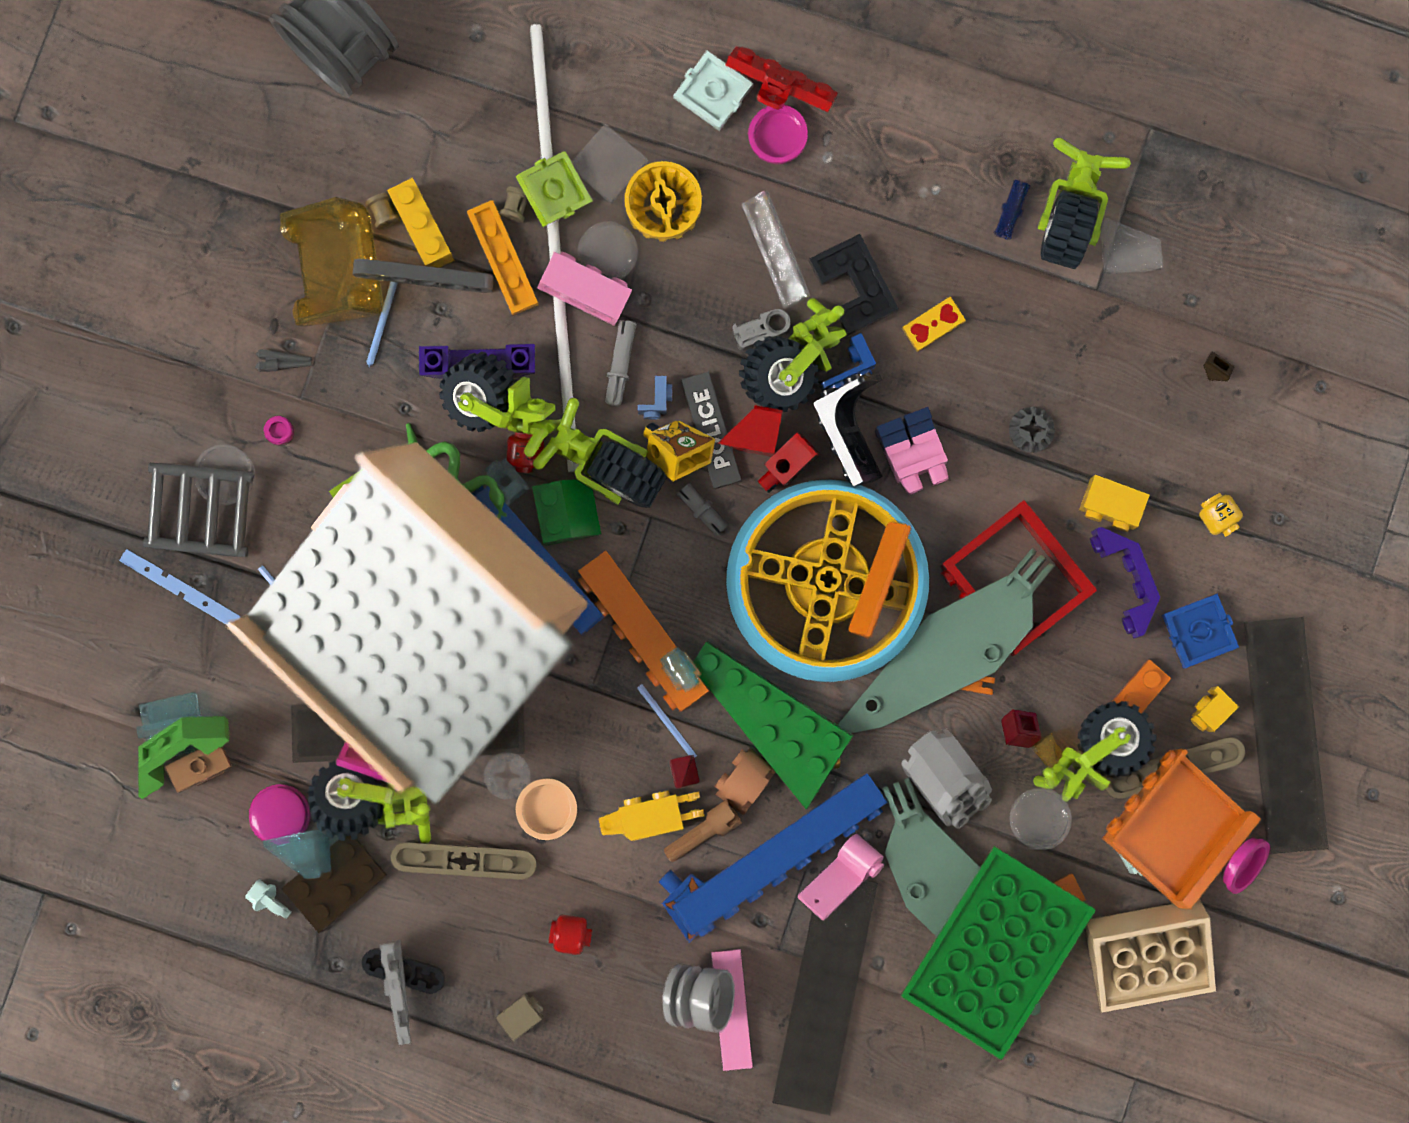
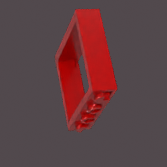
M1025 500L940 566L943 570L941 575L945 578L946 583L950 587L955 585L961 592L959 595L960 599L976 592L955 565L1017 517L1079 593L1028 633L1010 654L1012 657L1097 591Z

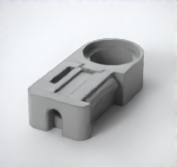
M774 309L760 314V319L741 324L739 327L735 323L733 325V333L739 349L745 350L755 346L754 343L758 340L764 342V337L771 336L775 338L776 336L781 337L785 335L790 327L789 315L784 310ZM776 315L783 317L786 322L785 327L779 331L773 330L769 325V320Z

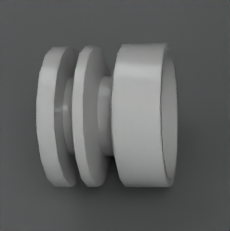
M676 964L671 969L664 988L663 1013L666 1022L671 1026H683L684 1028H693L695 1026L698 1030L722 1032L731 1018L734 1006L735 990L731 973L723 969L705 968L702 970L700 966Z

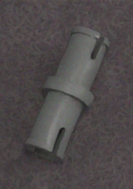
M690 482L676 494L694 512L693 516L696 519L699 517L715 536L729 525L711 506L713 503L710 500L706 501Z

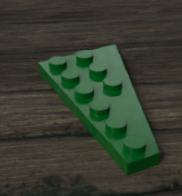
M709 641L705 642L691 667L807 810L854 735Z

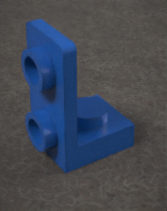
M862 333L851 337L850 347L847 348L854 363L859 362V366L821 384L822 391L832 387L839 388L846 385L844 380L858 373L863 375L870 372L872 375L871 370L875 368L876 362Z

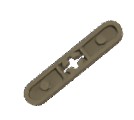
M1230 737L1186 749L1188 753L1185 755L1204 774H1209L1240 764L1245 756V748L1238 739ZM1163 756L1150 759L1142 768L1128 776L1111 778V775H1107L1104 778L1111 783L1104 789L1106 794L1116 799L1138 794L1144 787L1142 785L1143 780L1150 773L1156 772L1160 767V760Z
M405 842L395 846L391 853L393 866L403 872L523 880L531 877L537 868V860L531 852L517 849ZM465 852L467 853V858L480 860V863L468 864L466 869H461V864L450 862L449 858H459Z

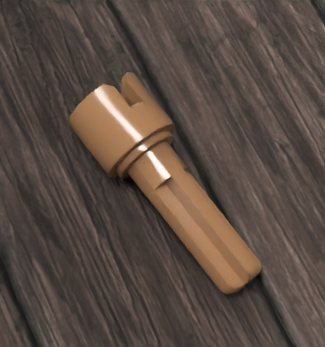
M727 800L708 811L707 820L664 848V853L670 861L675 862L715 834L723 837L742 824L740 817L734 808L729 807Z

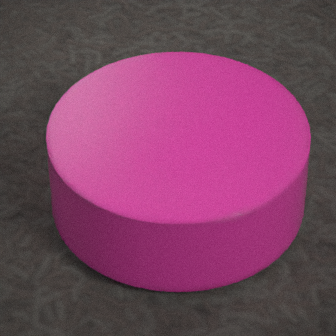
M274 416L265 423L264 435L272 444L282 446L292 440L294 427L285 417Z

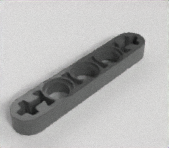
M355 259L353 262V276L364 279L482 293L492 292L493 276L484 273L370 259Z

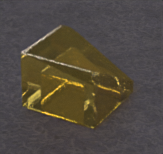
M1048 733L1032 746V750L1047 768H1053L1062 757L1063 751L1054 741L1052 733Z

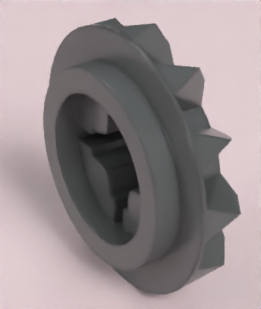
M1034 406L1018 411L1012 417L1009 424V435L1014 445L1020 450L1030 453L1039 452L1048 447L1056 431L1053 419L1046 411ZM1032 418H1034L1035 427L1044 429V431L1035 433L1033 441H1031L1029 431L1020 429L1029 426Z

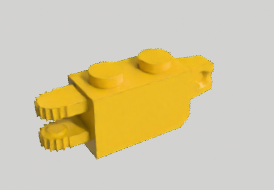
M669 790L652 794L653 800L645 802L641 801V797L623 800L624 806L619 807L618 811L599 818L602 835L624 834L626 838L634 841L684 829L682 821L704 816L703 809H695L688 813L680 814L678 806L680 802H691L700 798L699 791L681 796H676V794L670 796Z

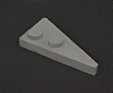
M392 940L381 945V961L386 974L384 990L385 995L390 996L398 1044H411L401 940Z

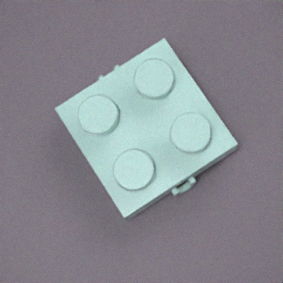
M706 51L694 69L692 67L689 68L685 74V81L674 94V99L720 131L732 113H736L738 107L742 105L741 101L753 87V83L734 69L725 66L726 63L709 51Z

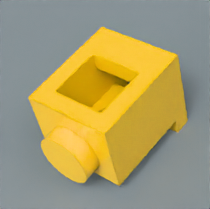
M1219 686L1211 687L1208 692L1212 696L1205 695L1194 706L1197 711L1190 720L1202 732L1205 729L1208 732H1215L1239 707Z

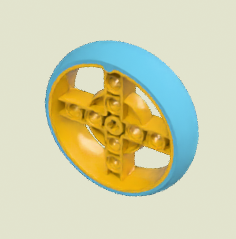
M815 480L788 487L771 496L753 511L744 522L732 545L728 559L726 586L730 609L741 634L763 659L781 671L802 679L819 682H837L869 674L887 664L904 649L918 629L925 612L929 594V569L925 550L916 530L907 517L887 498L862 485L853 487L852 483L847 481ZM831 502L823 538L805 543L792 557L755 550L765 531L785 513L810 503ZM857 508L875 517L885 527L889 522L910 525L911 531L902 553L907 570V583L892 580L890 585L892 597L890 600L884 601L883 604L884 608L901 611L894 626L878 643L862 653L843 659L825 660L832 624L852 617L861 594H854L849 590V581L858 579L865 585L870 572L868 563L862 553L850 544ZM836 517H843L847 520L848 528L844 531H837L832 525V520ZM830 545H837L842 551V556L837 560L830 559L826 554V548ZM766 561H775L779 565V572L775 575L766 574L763 570V564ZM795 567H803L807 571V579L798 582L793 579L791 571ZM826 573L832 574L831 579L836 580V584H831L830 588L824 587V581L820 580V576L825 577ZM749 578L785 585L791 604L801 615L806 617L798 654L776 641L761 624L751 602ZM818 601L826 602L830 608L829 614L826 616L817 615L814 611V604ZM818 629L822 632L823 642L821 644L813 645L809 642L808 632L810 630Z

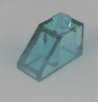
M319 830L263 841V847L304 878H317L320 876V873L331 871L329 837Z

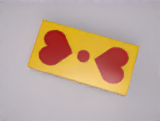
M948 297L903 326L902 330L915 350L919 352L964 323L966 319L952 298Z

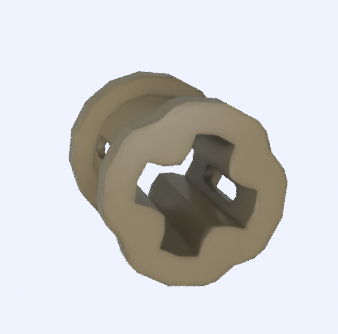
M509 186L506 190L508 196L504 209L500 210L499 215L505 219L522 223L525 219L523 212L528 199L522 189Z
M386 192L372 196L365 202L367 208L372 210L376 220L374 225L377 230L391 227L400 220L399 216L394 214L389 203L390 195Z

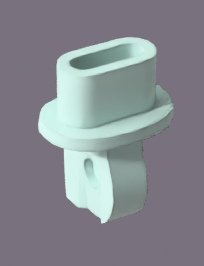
M259 879L246 894V899L253 903L252 908L255 911L268 908L274 914L281 915L285 919L291 914L287 907L275 899L276 886L273 884L267 885Z

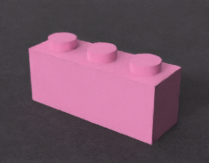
M554 252L537 288L615 326L632 289L628 288L627 283L615 277L609 279L601 275L602 271L592 265H586L585 267L575 262L576 259L568 253L560 252L559 254Z

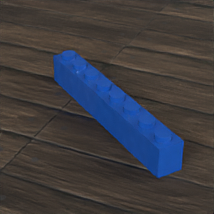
M867 773L673 904L672 908L691 936L698 933L702 937L715 928L713 924L715 920L721 916L727 920L740 911L737 905L747 899L750 904L764 894L761 890L769 883L775 887L788 878L785 872L794 866L799 870L812 861L809 857L817 850L823 854L836 845L833 839L841 834L846 838L859 829L857 823L866 817L868 821H871L883 812L880 807L886 804L887 801Z

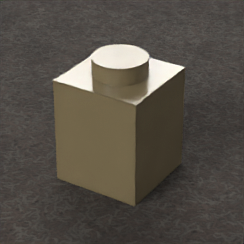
M525 993L495 1018L512 1041H514L542 1020L543 1015L540 1012L544 1009L535 996L529 998Z

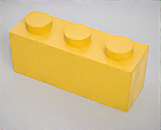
M413 177L388 189L387 191L425 266L440 268L455 261Z

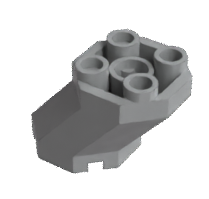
M947 728L941 729L943 734H938L936 730L929 731L910 747L908 753L911 755L909 761L904 758L901 765L905 774L914 783L946 826L953 825L956 829L962 828L971 816L990 805L992 801L989 796L992 791L988 779L980 772Z

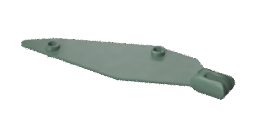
M1032 547L1010 575L927 616L904 649L887 664L838 723V726L849 733L882 728L996 672L1033 628V592L1055 565L1050 562L1032 584L1028 582L1046 560L1041 554L1021 576L1020 572L1037 553V550ZM870 700H874L877 703V708L874 711L868 709V702Z
M906 778L904 781L913 801V806H908L899 782L893 783L903 808L900 811L896 808L888 786L882 788L895 819L885 855L906 908L937 937L980 867L922 810L911 780ZM1039 1002L1030 1015L1035 1016L1040 1013L1041 1006Z

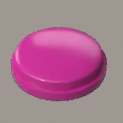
M784 105L782 109L776 110L767 106L760 110L752 119L748 130V138L752 150L760 159L772 164H783L794 160L802 153L808 140V129L803 116L794 108Z
M284 784L272 785L260 791L253 799L249 809V822L255 835L263 842L275 846L288 845L301 838L306 832L311 818L310 806L306 797L298 789Z
M1251 838L1243 843L1231 857L1223 876L1224 884H1226L1230 892L1233 894L1242 892L1258 876L1270 852V844L1267 841Z

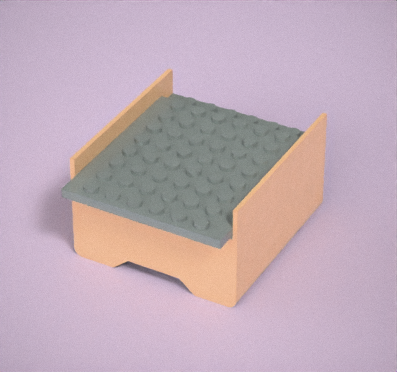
M416 442L360 454L357 460L364 466L351 483L344 484L312 525L311 528L314 531L247 616L230 621L227 627L399 792L415 784L436 804L445 796L569 649L572 643L563 634L587 607L588 602Z

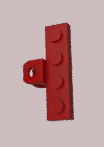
M736 46L728 56L725 64L729 68L762 82V87L757 95V101L776 110L782 109L789 95L829 112L838 95V92L834 91L828 84L814 82L808 79L802 72L790 71L773 59H764L755 55L753 50L746 47Z

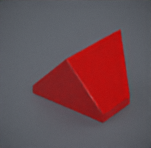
M754 405V408L718 444L746 453L772 457L775 454L783 410Z

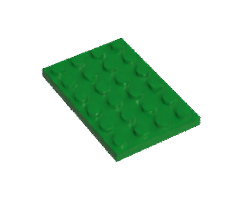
M993 846L902 991L901 997L1002 1060L1096 910L1001 849Z

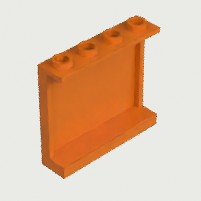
M1174 749L1166 752L1161 758V765L1156 772L1150 773L1143 780L1142 785L1144 787L1140 792L1127 800L1124 805L1126 809L1120 817H1115L1106 828L1108 832L1104 835L1103 839L1178 908L1191 909L1261 819L1253 811H1244L1186 758L1185 755L1188 753L1186 749Z

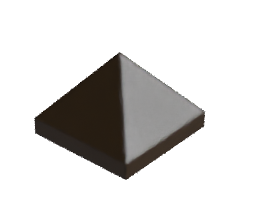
M1212 351L1203 365L1209 381L1227 382L1235 368Z

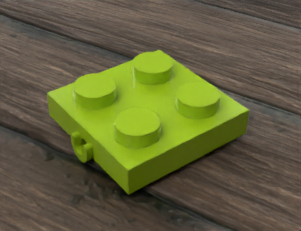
M566 151L547 160L544 157L535 162V166L515 176L543 227L562 217L566 219L574 215V211L592 202Z

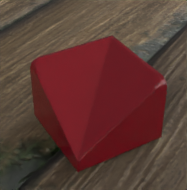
M1012 709L1001 719L1006 745L1030 748L1042 739L1036 713Z
M694 755L670 760L669 763L675 787L681 788L699 783L700 779Z

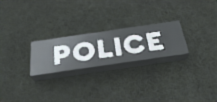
M709 371L681 379L695 429L715 439L712 462L707 465L713 489L741 482L732 448L718 444L727 434Z

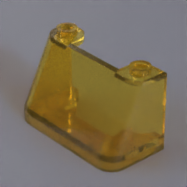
M333 197L280 213L281 234L290 243L297 244L305 298L297 299L294 303L292 312L297 326L306 327L364 318L382 312L383 298L380 280L353 276V262L355 259L377 260L371 218L363 204Z

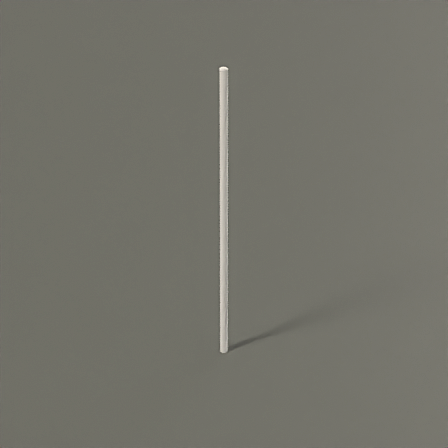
M535 24L530 26L541 159L545 157L547 160L553 157L542 26ZM558 220L547 225L550 260L554 252L559 254L561 252ZM553 296L564 414L568 400L573 398L566 307L564 301ZM575 417L571 426L574 430L576 429ZM567 459L568 472H575L578 465Z

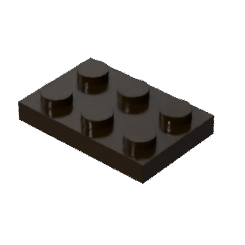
M345 836V840H337L281 889L314 929L321 933L385 878L387 874L357 839L351 840V836Z

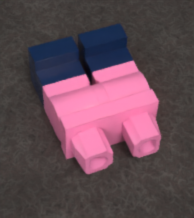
M929 407L907 414L903 417V420L900 417L876 427L875 433L894 473L897 484L902 483L908 495L923 490L919 475L928 472L933 485L948 480L947 468L945 466L948 459L935 430Z

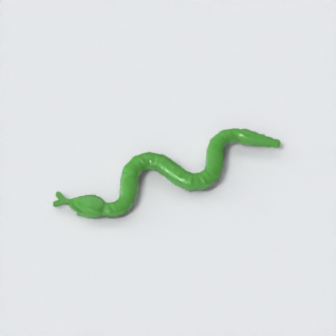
M407 423L408 444L416 443L417 438L413 432L412 425ZM445 441L437 443L426 450L433 458L442 453H447L449 455L448 472L459 481L460 453L454 444ZM480 475L466 483H461L470 493L483 485L489 486V498L499 511L497 518L500 519L501 516H507L502 511L505 502L504 494L492 477Z

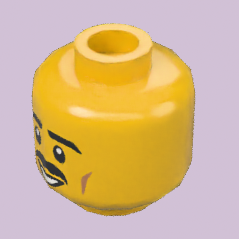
M1218 493L1201 504L1203 509L1200 511L1199 516L1212 535L1223 533L1226 537L1240 528L1237 523L1242 519L1243 513L1230 495L1222 496L1221 493Z

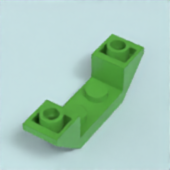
M225 716L181 717L138 747V797L144 799L164 785V763L180 751L185 750L190 744L206 755H209L230 741L228 718Z

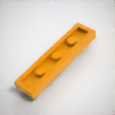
M493 200L468 210L467 214L512 316L539 305Z

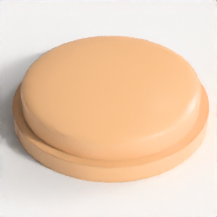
M550 778L538 779L528 784L521 791L516 803V816L520 826L527 834L540 840H552L564 835L574 824L577 815V803L572 791L564 783Z

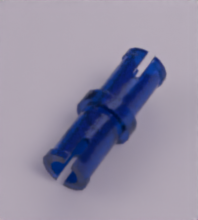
M1013 180L1007 201L1001 206L1003 212L994 235L1000 238L1003 235L1005 236L1004 239L1011 240L1018 217H1022L1024 212L1022 206L1031 187L1029 184L1022 182L1021 185L1019 180Z

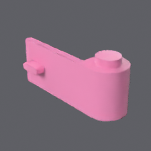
M854 834L842 846L837 858L797 898L824 921L869 876L874 878L884 867L882 863L884 856L859 834Z

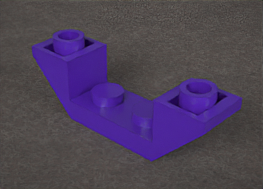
M535 344L506 345V349L450 350L448 346H419V375L444 379L443 375L452 366L468 355L486 352L487 357L491 354L496 355L499 362L501 360L507 363L505 367L508 370L512 369L514 372L513 378L535 374Z
M1103 527L1096 528L1091 531L1093 537L1090 538L1091 546L1096 554L1100 553L1101 558H1104L1122 550L1124 552V556H1122L1124 567L1127 572H1132L1135 583L1132 584L1134 592L1138 599L1143 600L1144 604L1124 611L1122 624L1128 635L1132 634L1133 639L1143 636L1160 600V595L1140 545Z

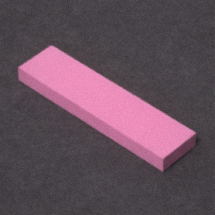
M741 949L711 952L713 968L728 970L732 975L735 990L731 1018L724 1030L719 1032L723 1071L752 1068Z

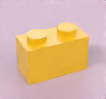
M1094 475L1090 478L1079 510L1085 512V517L1097 522H1101L1104 519L1112 522L1113 528L1128 532L1129 529L1134 530L1139 526L1150 495Z

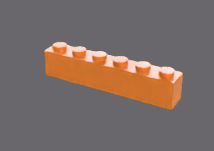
M604 551L578 570L582 576L578 579V582L587 594L593 591L598 601L594 604L602 615L606 617L609 614L615 621V624L611 627L621 641L627 638L633 647L629 649V652L639 664L644 661L650 669L645 674L655 687L661 685L667 694L663 698L672 711L676 708L680 712L684 711L709 692L607 551Z

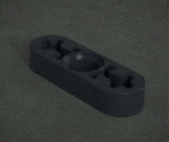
M375 948L366 952L361 962L363 970L370 976L384 980L386 978L385 968L379 966L376 970L371 969L372 964L368 962V959L374 958L376 954L380 955L379 961H381V949ZM402 956L403 963L409 964L412 969L411 976L405 979V987L433 994L444 986L445 974L439 967ZM417 966L422 968L421 975L429 976L431 972L436 973L435 978L439 980V984H434L429 988L427 987L428 982L420 978L417 980V984L413 983L412 981L415 979L418 971Z

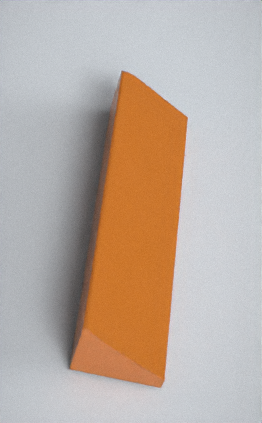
M895 522L887 524L849 626L851 633L867 639L872 636L910 534V525Z

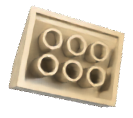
M1200 899L1191 909L1178 908L1175 904L1090 919L1086 925L1088 950L1101 1013L1216 991L1210 917Z

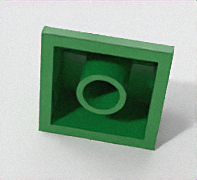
M577 479L532 486L545 546L602 535L592 488L584 485Z

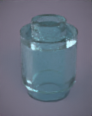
M679 647L673 649L660 659L663 665L661 669L677 691L684 689L685 692H688L700 683L697 679L701 676L700 671L685 651L682 652Z

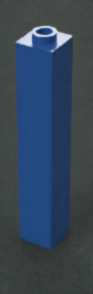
M481 486L476 489L472 494L497 517L499 511L489 498V486L486 488ZM504 502L502 511L507 516H501L499 520L588 602L587 607L572 623L583 636L604 616Z

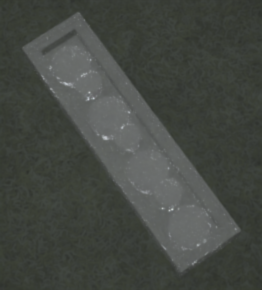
M760 192L744 202L742 207L783 308H789L808 298L810 293L769 192Z

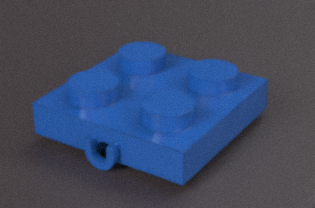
M1218 593L1162 615L1170 634L1169 639L1173 643L1172 647H1175L1183 669L1239 648L1231 625H1233L1232 618L1229 614L1226 615Z

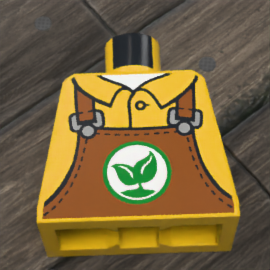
M674 421L663 427L652 422L644 429L643 435L648 439L647 458L661 468L673 482L712 462L715 439L681 421Z

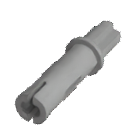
M619 320L611 370L607 373L609 382L605 398L606 404L612 406L622 404L625 383L629 380L627 372L635 329L637 327V324L632 321L625 322L624 320Z

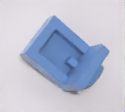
M655 376V405H638V415H644V419H661V415H667V401H672V384H667L666 376Z

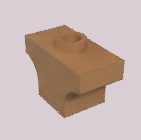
M223 746L209 755L197 750L165 766L177 793L194 786H199L233 767Z

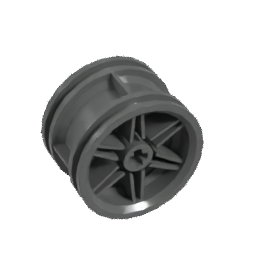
M292 0L289 4L283 3L279 7L280 16L273 13L269 17L273 28L293 52L327 85L345 98H349L353 94L351 86L359 88L363 84L361 77L378 60L381 62L386 61L389 57L387 50L394 52L399 47L390 29L364 0Z

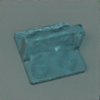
M192 692L140 704L139 711L142 726L136 727L138 738L147 741L181 717H202L197 694ZM190 744L185 750L180 751L174 756L195 752L199 749Z

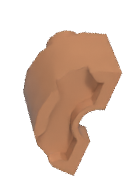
M751 748L747 752L743 749L739 752L732 762L736 768L730 776L724 773L714 786L718 789L715 795L723 801L727 800L729 805L742 815L747 812L776 773L770 764Z

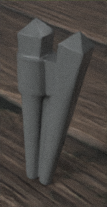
M263 349L256 353L259 359L266 360V362H258L255 366L260 372L279 371L280 369L312 365V357Z

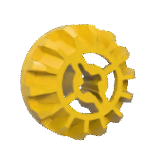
M667 161L650 163L639 169L627 185L625 191L626 214L634 229L639 230L648 239L651 237L659 239L660 242H666L667 239L672 238L679 239L689 229L692 230L701 214L702 194L700 186L693 174L679 164ZM670 188L677 191L682 199L676 200L675 193ZM654 190L651 195V206L644 207L647 195ZM660 191H662L663 198L667 202V214H665L664 207L660 203ZM683 205L680 217L672 222V215L675 213L676 206ZM652 211L653 214L662 219V224L651 221L645 212Z

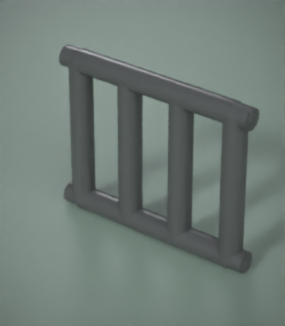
M150 462L148 464V471L152 473L148 537H144L143 547L231 557L248 556V547H244L249 483L253 482L254 473ZM164 475L180 476L176 539L159 538ZM192 478L209 479L204 542L188 541ZM221 481L237 482L233 545L216 543Z

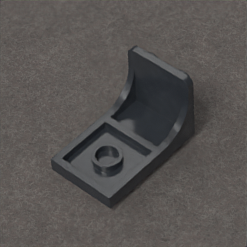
M870 372L860 375V373L844 380L846 385L839 388L832 387L820 393L821 399L813 403L819 414L817 416L818 422L822 429L827 431L831 439L830 447L833 453L840 458L844 466L842 468L843 474L847 481L852 483L853 487L871 483L883 477L855 417V407L860 395L867 388L882 381L880 374L871 375Z

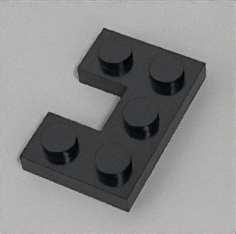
M861 234L809 258V263L821 286L847 274L859 296L842 305L844 314L839 321L843 329H845L847 336L899 310Z

